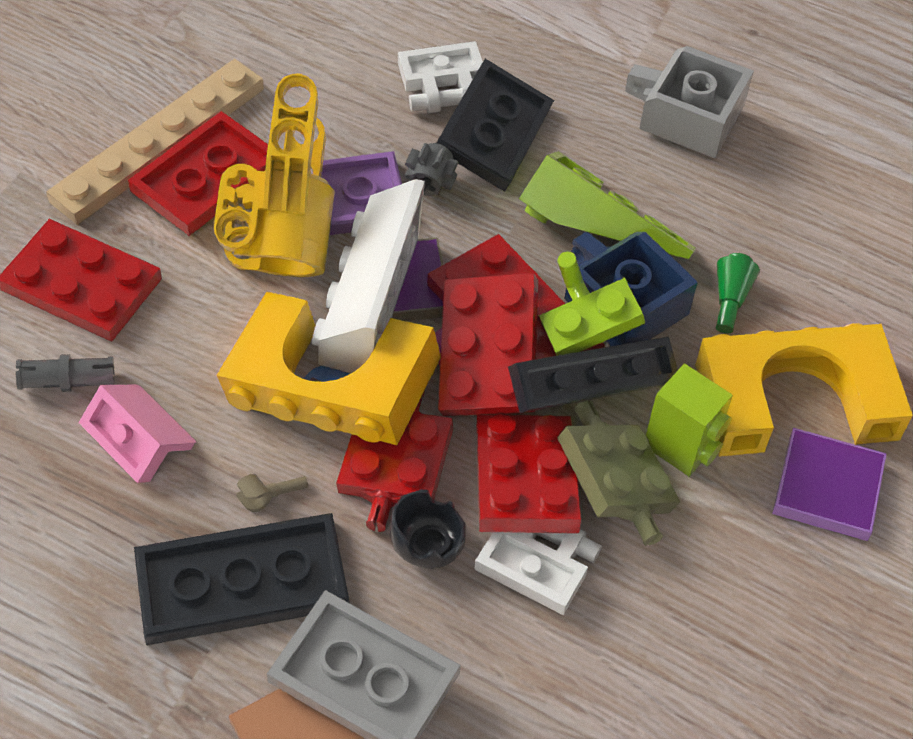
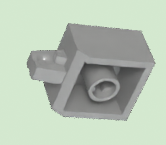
M685 46L675 51L664 71L635 64L628 74L625 92L644 101L639 129L716 158L745 105L754 70Z

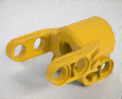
M300 73L290 74L283 77L277 85L267 150L266 170L262 172L247 164H235L227 168L221 177L214 221V234L220 245L224 248V253L229 262L235 268L287 277H314L323 275L325 271L335 191L325 179L321 178L326 132L321 120L317 118L319 104L317 88L313 80L306 75ZM293 87H303L310 93L309 101L302 107L294 108L289 106L284 101L286 92ZM315 128H316V129L318 130L319 134H318L317 139L314 141ZM295 131L303 134L305 138L303 144L295 140ZM286 132L284 149H282L278 141L280 136ZM241 177H247L249 184H244L236 189L231 187V184H239ZM239 204H243L245 209L252 208V211L248 212L246 210H243V208L240 207ZM235 224H239L242 227H235ZM245 237L244 240L236 242V240ZM234 255L250 256V258L239 259Z

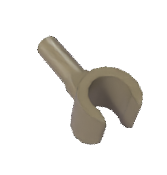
M249 474L238 481L237 486L241 491L236 496L246 509L252 512H259L269 504L272 498L308 488V482L304 476L265 486L256 474Z

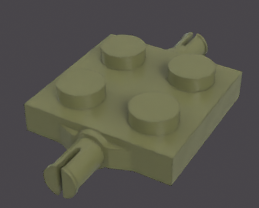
M592 400L579 403L575 407V413L578 415L583 426H567L558 436V440L597 517H619L634 523L645 546L659 542L663 538V534L660 532L652 514L671 513L680 503V500L670 483L668 475L664 472L654 454L648 438L639 425H609L602 422Z

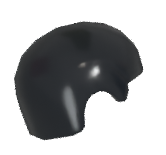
M418 490L403 495L393 506L390 538L395 552L408 563L428 569L441 568L455 561L465 547L466 523L458 511L455 510L452 501L441 503L434 500L428 490Z

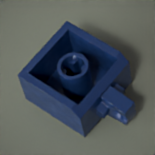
M588 232L573 239L571 252L576 256L583 281L589 293L625 278L643 313L645 324L606 340L610 346L650 340L690 314L698 281L646 232H635L612 247H606ZM566 288L564 299L569 303L572 301V298Z

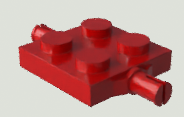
M425 391L397 445L382 441L368 442L358 435L351 434L337 478V490L340 494L362 497L372 503L369 517L366 521V527L372 531H376V526L378 532L386 530L391 507L405 494L418 490H428L430 496L435 500L454 427L453 418L419 412Z

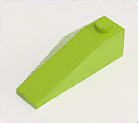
M559 151L546 155L519 197V200L527 204L524 209L525 212L544 224L549 219L556 224L619 241L635 232H646L668 254L686 259L691 257L696 248L652 216L645 214L642 217L637 214L638 208L625 196L613 191H609L607 194L601 190L604 181Z

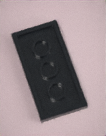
M332 513L134 547L146 646L306 617L325 590L350 603Z

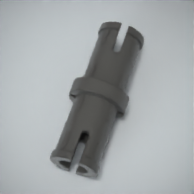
M60 354L59 359L16 360V369H19V371H15L18 390H23L24 388L60 387L61 392H71L72 387L115 385L113 356H108V358L71 359L70 354Z

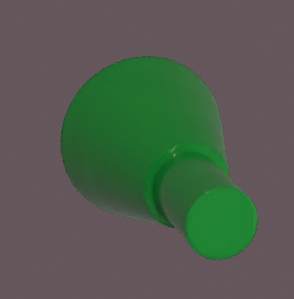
M731 253L717 261L718 293L721 306L715 328L721 333L729 334L733 332L738 309L741 308L760 274L758 264L746 254Z

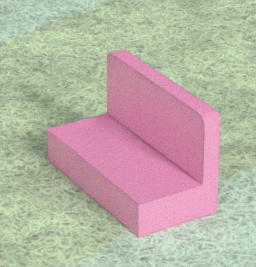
M137 384L100 385L79 421V424L137 483L150 482L168 452L191 450L196 443L195 439Z

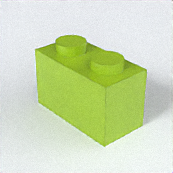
M684 363L656 394L646 432V437L653 452L688 477L692 475L701 463L706 467L709 466L722 448L723 443L718 439L723 435L731 422L732 417L727 415V411L733 395Z

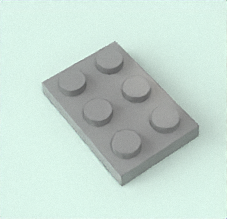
M325 590L268 671L267 679L268 683L365 739H420L459 676L461 665Z

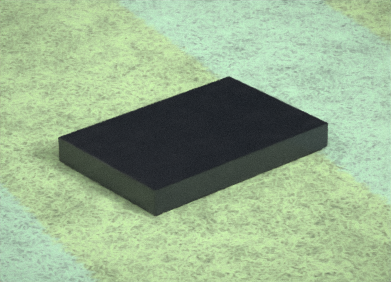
M485 58L436 143L448 148L453 155V160H457L459 165L505 192L511 184L554 100Z

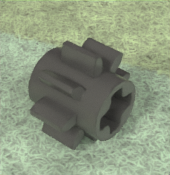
M424 143L421 151L412 148L405 162V165L408 167L405 178L409 179V181L414 179L425 181L423 195L426 196L439 195L442 187L451 190L458 175L455 172L458 161L453 160V155L448 148L438 143Z

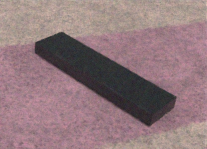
M668 336L519 362L509 366L508 370L519 413H525L664 386L678 371Z

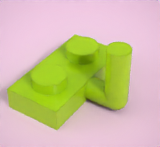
M567 251L558 256L557 262L572 301L539 315L557 356L581 352L645 324L643 313L625 278L589 293L583 281L575 254Z

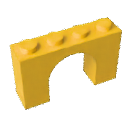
M266 291L216 375L229 404L243 411H250L252 409L272 414L283 421L297 420L313 424L328 432L337 430L358 435L368 442L382 441L397 445L441 358L434 328L390 318L370 357L359 369L333 381H309L294 374L299 361L313 338L316 326L308 302L304 299Z
M853 323L844 327L820 329L817 327H807L801 330L782 332L765 330L756 334L733 336L718 334L702 339L695 363L697 372L733 395L727 411V415L732 417L731 422L723 435L718 439L723 443L718 453L719 457L765 452L774 426L762 382L768 377L781 372H802L815 376L827 383L842 402L855 445L900 441L913 417L882 324L862 325L860 323Z

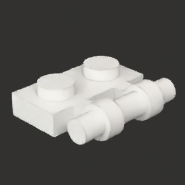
M476 41L398 52V66L406 92L422 90L423 94L409 95L411 112L426 110L427 113L440 112L441 107L459 104L483 62ZM458 86V89L438 91V87Z
M581 529L579 533L493 532L475 560L474 570L564 615L585 579L588 570L587 566L574 560V558L578 555L594 563L601 551L602 545L586 538L587 532ZM538 535L558 545L559 548L556 551L534 539Z

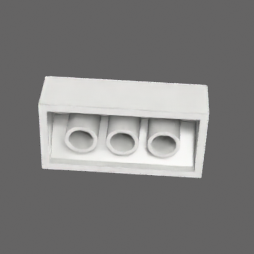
M414 179L373 194L369 198L365 212L357 211L351 236L355 237L353 246L344 247L339 263V272H343L340 282L332 281L327 294L326 308H330L327 318H319L315 326L312 345L318 346V365L353 373L370 357L388 321L392 318L419 237L425 181Z

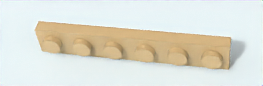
M234 58L47 190L49 203L76 225H79L129 188L128 179L220 111L229 116L264 90L263 78Z

